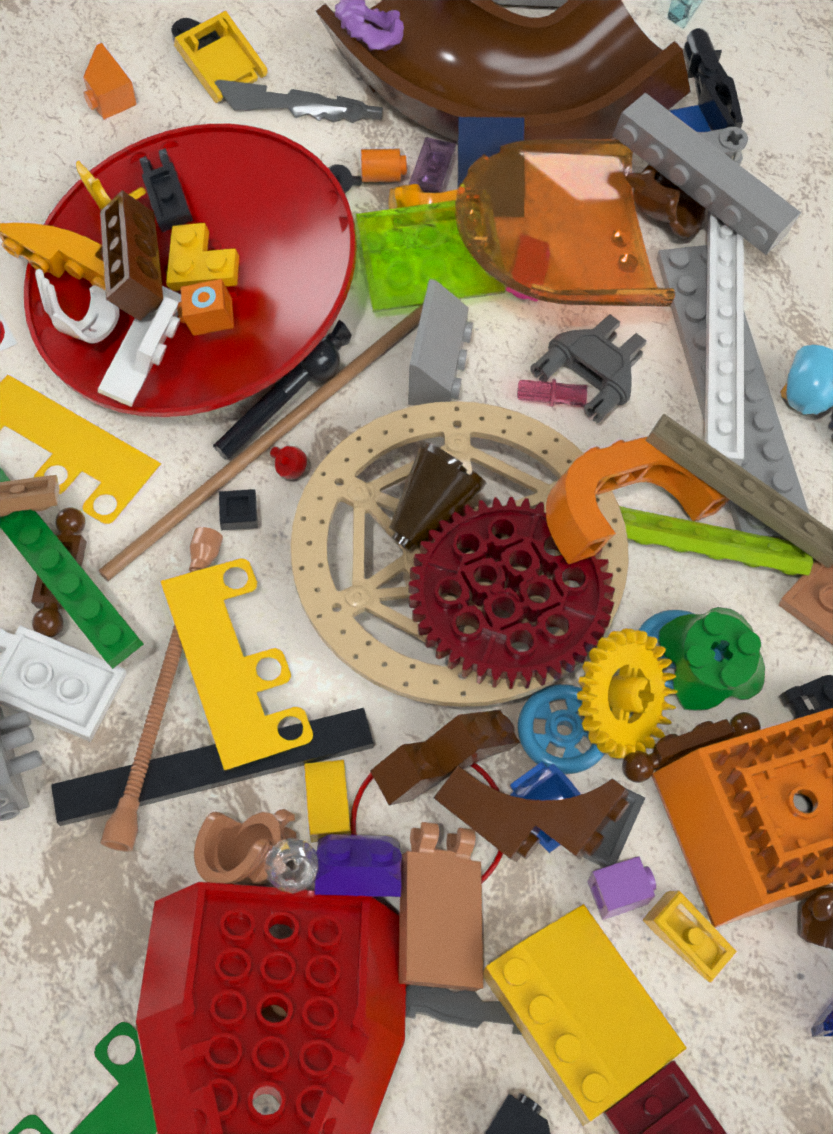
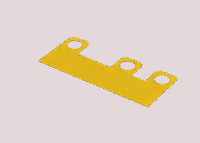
M7 374L0 382V430L6 426L52 453L34 474V478L44 476L46 470L52 466L59 465L67 470L68 476L59 485V494H62L82 471L101 482L82 506L86 514L101 523H112L162 464ZM104 494L113 496L117 501L115 510L107 515L98 514L93 508L95 499Z
M240 558L160 581L224 770L309 743L313 738V732L307 715L302 708L292 707L265 716L257 692L289 682L291 672L283 652L278 648H271L244 657L224 603L226 599L250 593L256 589L257 581L250 562ZM233 567L243 569L248 575L247 583L239 589L228 587L223 580L224 573L228 569ZM268 657L276 659L281 665L280 675L270 681L263 680L256 672L258 662ZM292 716L301 721L303 732L299 738L285 740L279 735L277 727L279 722L285 717Z

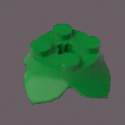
M716 607L704 614L679 616L659 630L660 646L666 648L664 655L676 665V678L673 679V688L678 691L675 695L684 710H708L718 706L729 697H735L738 700H749L763 689L765 664L760 652L761 639L754 633L752 626L738 612L729 608ZM712 649H719L724 658L720 661L715 660L716 652Z

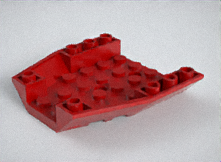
M197 882L154 902L136 1016V1028L157 1134H371L405 1042L406 984H399V915L372 896L315 895V891L211 882ZM276 924H284L291 928L293 934L288 938L278 939L271 935L269 929ZM277 1005L285 1010L287 1016L280 1022L272 1023L264 1019L261 1012L267 1006ZM269 1094L279 1101L280 1107L273 1114L264 1115L254 1108L253 1101L260 1095Z

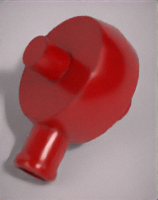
M285 446L282 449L273 447L270 451V456L275 458V470L284 479H297L304 473L307 466V457L300 448L296 446Z

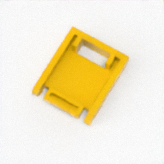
M226 10L175 37L174 47L215 103L223 99L220 89L215 84L216 80L252 84L258 80V76L263 78L268 74L266 65ZM213 31L218 33L220 39L198 50V39Z

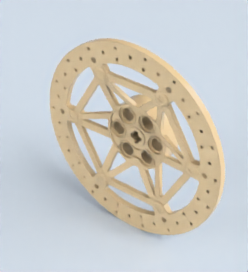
M451 401L415 405L389 413L359 428L342 440L316 468L304 488L292 525L290 543L291 565L295 587L303 610L325 645L355 673L374 685L399 696L441 706L470 707L508 702L530 695L556 682L547 673L546 682L543 686L538 683L535 677H532L528 689H525L520 679H516L513 689H509L506 679L501 678L497 687L494 688L492 685H489V683L492 684L490 676H486L480 684L476 683L477 672L472 671L466 676V679L462 680L458 676L462 675L463 665L459 664L450 670L448 666L429 664L409 658L379 642L354 619L355 616L367 611L426 642V637L428 636L418 634L419 623L413 622L412 619L380 603L387 600L407 599L412 595L408 593L409 581H412L410 579V568L416 567L414 566V555L421 554L420 548L413 545L409 551L395 541L403 550V555L369 579L364 578L365 514L369 513L390 537L393 536L395 532L389 528L392 520L380 507L395 512L400 499L381 491L407 479L414 461L368 483L356 477L370 464L394 449L423 439L443 437L444 446H441L440 449L463 463L462 466L468 470L467 473L469 475L472 473L470 462L473 461L535 492V494L516 500V506H521L523 500L528 498L530 508L534 509L541 501L544 502V512L546 513L548 495L557 481L551 484L545 483L474 448V446L470 445V438L489 439L518 449L539 461L559 479L572 463L584 453L562 434L534 418L503 407L477 402ZM613 491L595 495L600 511L616 533L602 547L603 550L599 558L608 559L609 565L606 572L613 573V579L609 586L615 588L613 598L611 599L614 602L612 613L609 614L611 616L609 625L604 628L606 630L605 633L609 629L619 608L626 585L629 565L626 527ZM479 494L468 503L474 511H478ZM339 502H344L353 507L352 586L342 591H337L335 588L327 556L329 529ZM464 508L458 512L462 517L464 516ZM503 533L494 535L499 539L509 538L508 535ZM467 547L460 549L461 552L466 554L475 552V550ZM554 550L555 556L561 555L559 551ZM522 564L512 565L516 570L522 571L527 569ZM401 572L403 573L405 587L379 589ZM482 578L477 580V583L481 585L493 584L489 579ZM569 580L564 581V583L567 586H569ZM446 593L441 596L443 599L448 601L456 600L458 598L452 595L451 593ZM539 595L529 597L532 601L541 603L546 601ZM470 599V601H469V606H470V605H475V606H476L478 609H480L481 612H482L483 605L477 606V605H476L474 602H472L471 599ZM336 607L341 609L338 612L333 611ZM523 619L522 624L528 622L527 619ZM465 625L463 633L470 634L475 632L476 629L470 625ZM560 629L554 635L560 636L565 633ZM575 661V667L578 666L580 663ZM561 667L562 673H561V677H560V678H562L563 676H565V675H567V674L569 673L568 671L564 670L562 667Z

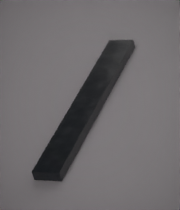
M360 708L311 720L309 724L313 732V738L309 743L228 770L223 768L216 744L152 759L148 764L149 767L145 774L143 787L141 788V793H139V807L304 766L305 763L320 762L374 748V743L365 710ZM302 723L278 728L279 735L285 740H295L303 732ZM133 765L51 784L58 825L64 826L114 813L119 799L123 797L126 790L125 787Z

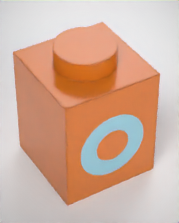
M222 279L181 287V302L178 303L177 312L181 323L187 324L193 336L234 328L232 298Z

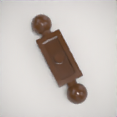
M73 507L64 508L57 514L55 519L56 528L60 532V535L56 536L82 567L87 541L79 534L84 530L86 520L80 510ZM37 575L31 603L40 610L33 616L32 627L35 632L52 638L58 635L63 628V617L58 611L64 608Z
M741 712L734 715L730 723L727 719L716 723L706 721L697 725L691 732L680 736L669 734L655 744L653 753L647 754L643 751H636L627 754L622 762L623 773L632 782H644L652 776L654 770L656 772L699 748L761 730L760 722L753 714Z

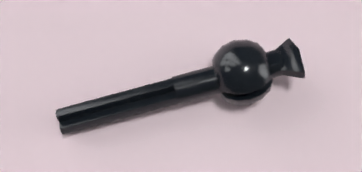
M338 320L332 333L327 334L307 357L284 375L213 445V448L219 452L222 458L230 459L308 381L322 383L335 375L340 365V354L338 351L342 346L350 343L352 336L345 323Z

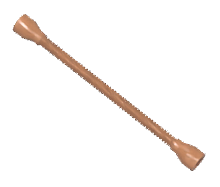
M199 527L194 530L190 543V572L208 568L218 556L223 536L218 531L207 527ZM175 625L173 626L174 629L172 630L170 642L168 643L166 655L161 666V673L153 693L154 696L149 706L150 709L146 716L147 719L142 730L143 733L138 743L139 747H137L136 756L132 763V771L129 773L130 776L125 787L126 790L123 797L119 799L117 809L106 822L100 843L110 849L130 852L133 850L138 834L137 811L140 805L138 802L139 793H141V788L143 787L145 774L149 767L148 764L153 753L152 750L154 749L155 740L160 729L159 726L161 725L166 703L168 702L167 699L172 688L171 685L173 684L183 649Z

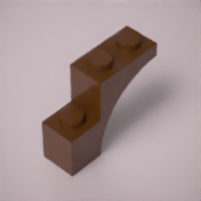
M501 710L460 714L426 741L401 745L371 769L370 772L390 806L413 801L419 795L449 777L457 766L464 769L480 760L509 751L520 742L514 733L512 722Z

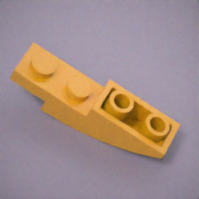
M19 222L0 223V238L3 241L1 246L10 255L16 258L19 256L24 257L36 270L41 269L43 274L48 271L60 278L66 270L77 279L83 277L90 281L92 285L105 290L103 247L101 244L77 233L54 226Z

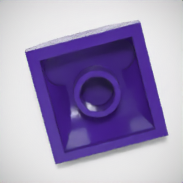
M329 834L318 839L315 895L401 897L402 854L399 841L390 836Z

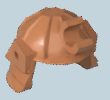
M286 809L278 810L274 815L261 812L252 815L241 824L220 812L210 813L204 820L195 842L194 862L197 872L204 881L211 883L245 884L250 886L266 884L271 877L284 872L287 856L286 843L292 842L297 838L296 832L286 825L290 821L295 820V815Z

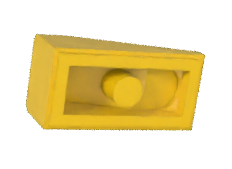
M344 760L305 763L311 843L318 842V839L329 834L351 835Z
M679 890L666 892L643 918V922L708 982L714 980L737 952Z

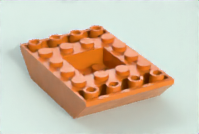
M833 708L699 748L652 774L659 796L714 928L811 897L815 892L823 888L833 887ZM803 794L809 797L813 803V812L803 813L799 811L793 802L794 795Z

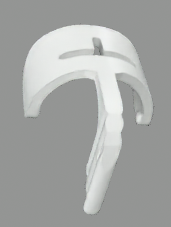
M41 269L36 270L35 276L44 310L49 314L54 327L59 332L88 343H97L113 331L119 318V308L106 300L105 290L96 285L89 289L91 294L90 307L84 319L78 322L69 318L61 310L54 285L50 284L47 278H44Z

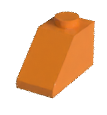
M103 43L96 45L83 76L87 90L83 92L89 108L91 110L96 109L105 120L136 106L137 103L130 78Z

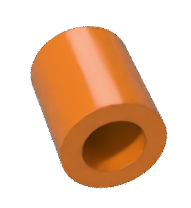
M399 148L361 149L362 183L400 182L401 175H407L406 155H400Z

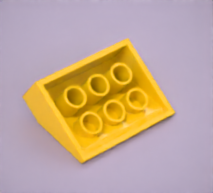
M584 904L523 940L488 964L484 969V980L520 1030L523 1038L582 1126L598 1117L687 1049Z

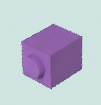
M639 856L593 871L587 881L602 920L646 906L655 897L656 881L648 866L643 867Z

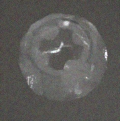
M292 837L278 841L269 850L265 862V873L271 884L280 891L292 894L306 890L315 881L319 869L317 852L306 841ZM293 860L295 864H298V868L291 871L286 866V863Z

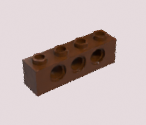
M122 190L100 211L106 300L141 321L148 313L156 311L164 300L155 215L153 211Z

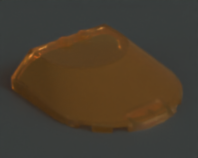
M534 139L517 141L500 146L499 153L489 158L484 154L468 169L467 176L459 185L455 201V221L458 233L468 252L476 262L502 284L531 298L564 305L671 307L675 298L674 288H658L654 280L635 210L632 187L625 179L628 173H632L633 151L619 140Z

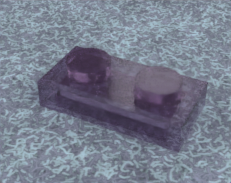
M425 137L409 185L418 184L424 193H441L456 153V144Z

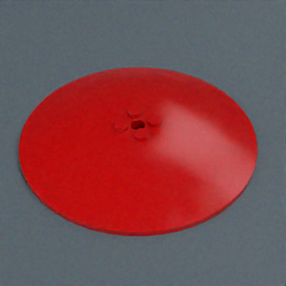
M230 123L186 126L168 130L135 142L109 156L89 171L95 179H99L111 201L122 190L130 194L136 189L143 187L146 193L136 200L153 211L142 178L144 173L139 158L147 156L155 170L163 166L159 158V150L166 148L177 170L194 219L183 225L206 224L209 230L207 251L236 248L238 252L237 286H226L232 298L234 328L193 336L187 324L180 321L173 338L167 337L164 342L167 348L160 364H153L132 407L98 393V388L135 318L119 308V318L113 331L97 343H88L59 332L54 327L49 314L44 310L35 276L36 269L28 262L24 281L26 322L39 354L61 381L83 398L117 412L143 417L188 416L216 410L258 393L294 369L312 352L336 320L347 298L356 265V229L349 202L333 173L316 155L288 137L262 128ZM80 179L61 198L43 225L54 226L77 233L102 245L101 209ZM155 217L162 286L169 289L166 281L172 229L162 233ZM66 270L60 278L47 271L44 274V278H47L50 284L54 285L61 310L75 321L83 320L90 307L91 294L89 289L93 286L91 282L83 277L77 279ZM181 290L174 291L181 294Z

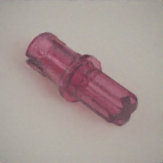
M552 379V382L520 380L517 386V399L549 403L550 407H553L554 404L584 407L587 399V385L556 383V379Z

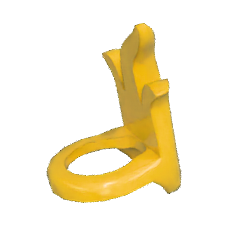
M78 160L76 162L77 172L87 190L102 210L111 200L99 179H95ZM140 187L129 195L134 199H138L146 191L143 187Z

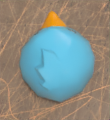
M822 345L803 346L796 352L788 374L787 383L780 391L782 398L788 400L789 405L803 413V415L813 413L817 415L833 406V350Z

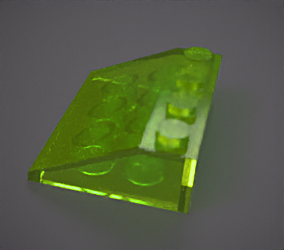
M488 196L356 214L357 247L372 312L423 305L429 279L439 282L459 300L505 293L506 290Z

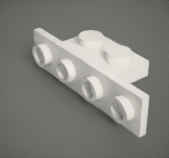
M163 286L164 300L156 311L148 313L141 321L136 318L134 319L98 388V393L132 407L153 364H160L167 345H164L166 338H173L180 323V319L177 318L178 303L181 302V294Z

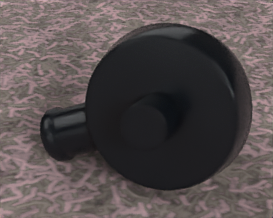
M334 164L328 167L340 183L344 193H347L352 186H361V176H352L350 170L344 165Z

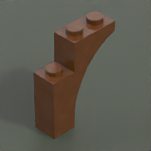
M460 766L456 767L434 796L436 801L515 862H518L521 856L527 859L534 852L540 842L537 835L541 830L580 860L585 853L591 857L605 838L601 834L602 830L610 820L616 823L630 804L625 800L629 792L613 778L585 794L560 800L541 801L523 799L499 792L483 784Z

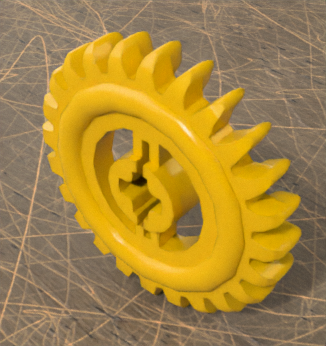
M624 628L621 631H612L607 638L602 637L598 641V648H592L589 652L591 662L584 661L582 669L585 671V676H580L578 683L582 686V690L577 693V699L582 701V705L578 708L579 716H585L582 727L584 731H590L588 734L590 742L596 744L601 753H607L611 758L624 759L627 754L636 751L647 753L646 748L654 749L656 744L652 737H665L664 732L656 725L672 724V721L661 714L662 710L676 709V706L664 700L665 696L678 692L675 689L665 687L664 684L666 681L676 678V675L673 673L662 672L663 668L672 664V660L659 658L663 656L666 648L656 646L657 638L647 636L645 631ZM620 668L619 675L613 676L616 673V671Z

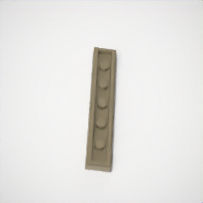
M666 414L660 417L645 441L827 568L833 565V530Z

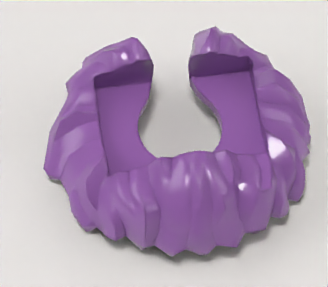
M340 0L335 5V16L341 20V28L347 29V33L351 38L365 42L370 51L375 49L387 51L402 41L404 26L399 18V11L391 10L385 13L377 8L372 10L365 5V0Z

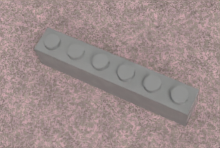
M644 93L622 112L612 136L762 253L767 255L789 233L801 214L799 210L648 94Z

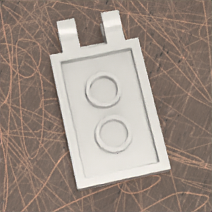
M21 625L14 635L0 628V704L18 712L26 711L32 718L91 742L126 676L125 669L119 666L112 669L105 660Z

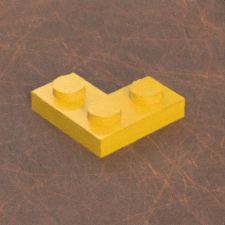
M205 223L172 226L166 284L172 291L181 290L183 286L222 279L225 286H237L239 255L236 248L207 251L209 230Z

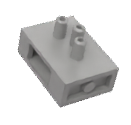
M1 706L0 821H5L16 817L20 813L19 810L30 807L20 773L41 766L43 761L37 750L15 757L14 748L31 743L34 740L32 730L28 727L31 724V720L26 711L4 718Z

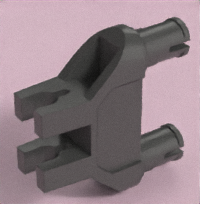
M611 314L593 329L572 330L555 336L549 342L548 351L530 367L531 373L536 378L543 373L539 381L545 383L562 365L567 366L597 388L600 392L584 406V412L589 418L596 413L593 421L597 423L601 422L616 405H624L630 400L632 387L631 367L642 357L643 351L641 349L646 345L647 341L635 333L620 348L615 346L612 342L617 337L615 330L620 326L621 321Z

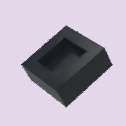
M255 489L219 491L221 531L258 528Z

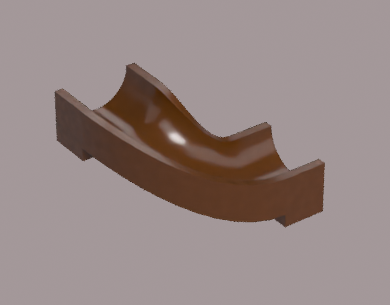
M381 0L370 9L377 8L385 13L397 10L400 12L399 18L404 26L403 38L400 44L387 51L382 49L370 51L365 42L351 38L347 33V29L341 28V20L336 18L335 12L326 3L316 10L317 15L340 54L373 93L376 91L398 111L420 125L455 141H458V117L524 118V156H550L573 153L597 146L614 138L612 135L622 112L644 93L669 110L691 92L683 49L676 41L672 42L664 50L659 48L637 25L622 0H568L553 13L540 18L516 14L491 0Z

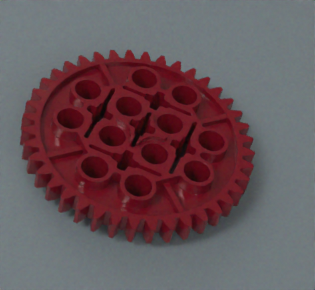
M494 497L492 507L488 508L483 500H479L478 511H474L468 504L464 505L463 517L454 512L451 514V524L441 520L439 522V532L435 530L429 531V542L421 541V554L414 555V566L416 567L410 568V579L412 581H409L408 593L412 595L409 596V607L414 608L412 610L413 622H420L418 624V634L428 635L425 646L431 648L438 645L436 649V658L438 660L449 655L448 668L450 670L461 664L463 665L461 677L465 678L472 671L477 672L476 683L478 684L486 676H490L492 687L494 688L497 687L502 678L506 679L509 689H513L516 679H520L525 689H528L532 677H535L538 683L543 686L546 682L547 673L557 681L561 677V667L569 673L574 672L575 661L584 664L588 656L587 652H590L592 648H597L598 642L596 640L604 637L606 631L604 628L609 625L611 619L609 614L612 613L614 602L611 599L613 598L615 588L609 586L613 579V573L606 572L609 561L608 559H599L603 548L596 555L571 564L567 563L562 554L558 556L548 554L546 550L553 549L559 551L548 527L546 513L544 512V502L540 501L535 509L530 508L528 498L523 500L521 506H516L514 498L509 497L507 505L502 506L498 497ZM503 533L508 535L509 538L499 539L494 535ZM467 547L475 550V552L466 554L461 552L460 549ZM522 564L527 569L522 571L516 570L512 565ZM485 578L491 580L493 584L485 586L477 583V580ZM564 581H575L580 587H569ZM446 593H452L458 598L448 601L441 596ZM532 595H539L543 597L546 601L542 603H537L532 601L529 597ZM470 599H471V601L474 602L477 606L483 605L482 612H481V610L478 609L475 605H470V606H469V601H470ZM497 610H505L509 612L511 616L508 618H500L496 616L494 612ZM527 619L528 622L522 624V620ZM536 622V626L532 627L530 623ZM463 625H470L476 631L466 634L459 631L458 628ZM558 627L565 634L556 636L549 633L547 629ZM521 642L530 649L523 652L517 651L511 645Z

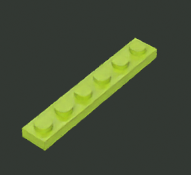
M619 506L624 519L627 538L633 539L636 543L667 546L677 552L691 551L701 553L715 560L725 558L740 561L750 567L764 566L774 568L788 575H795L797 573L810 575L813 557L788 540Z

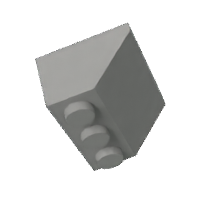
M429 279L411 356L408 405L451 402L452 398H459L462 378H456L458 370L464 371L467 350L462 349L464 342L470 343L473 322L467 321L469 307L436 280Z

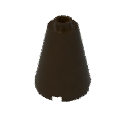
M423 441L389 526L395 532L391 539L409 551L413 545L420 548L421 541L428 542L429 531H439V522L441 520L449 522L451 514L461 511L464 505H467L483 490L487 484L486 481L475 471H472L469 475L467 473L468 470L462 466L463 463L439 447Z

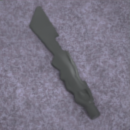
M226 80L215 81L223 97L233 110L288 108L295 118L311 115L318 121L324 118L333 123L343 119L351 123L366 118L382 120L383 107L368 106L359 100L337 96V99H331L318 93L291 89L288 94L266 92L267 85Z
M418 985L406 987L405 1017L415 1019L416 1014H422L440 1022L476 1029L484 1021L513 1025L512 1034L522 1035L500 1001L483 1002L475 991L463 990L452 993L447 988Z

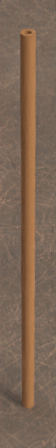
M424 302L98 570L100 575L107 582L110 581L419 324Z

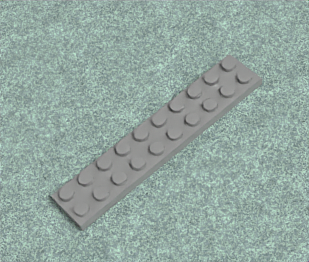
M707 245L659 250L656 259L705 422ZM744 312V460L741 467L809 514ZM728 501L736 530L786 539L733 501Z

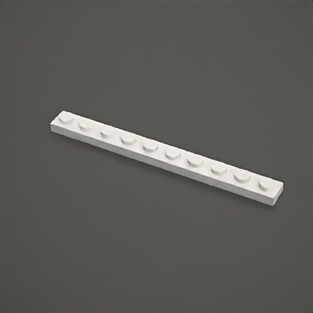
M708 211L705 442L741 466L744 460V238Z

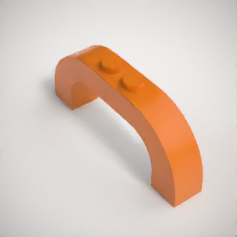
M647 437L627 442L619 440L611 446L602 449L596 446L578 457L550 490L546 502V519L556 546L567 563L571 564L596 555L616 534L600 511L595 495L639 482L653 483L670 492L679 501L692 521L716 514L730 499L645 441Z

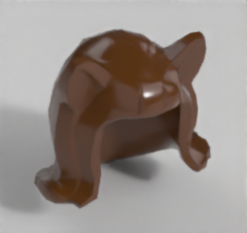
M651 165L645 167L641 173H628L625 179L633 188V200L636 206L649 217L670 223L672 231L682 238H692L699 232L702 223L705 221V207Z

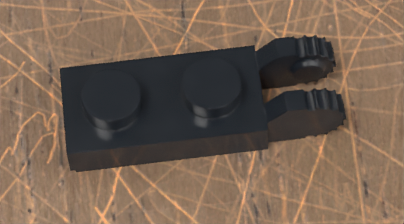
M166 148L159 150V158L163 166L155 170L147 156L139 158L144 173L142 178L162 233L172 229V226L183 225L194 220L177 170Z

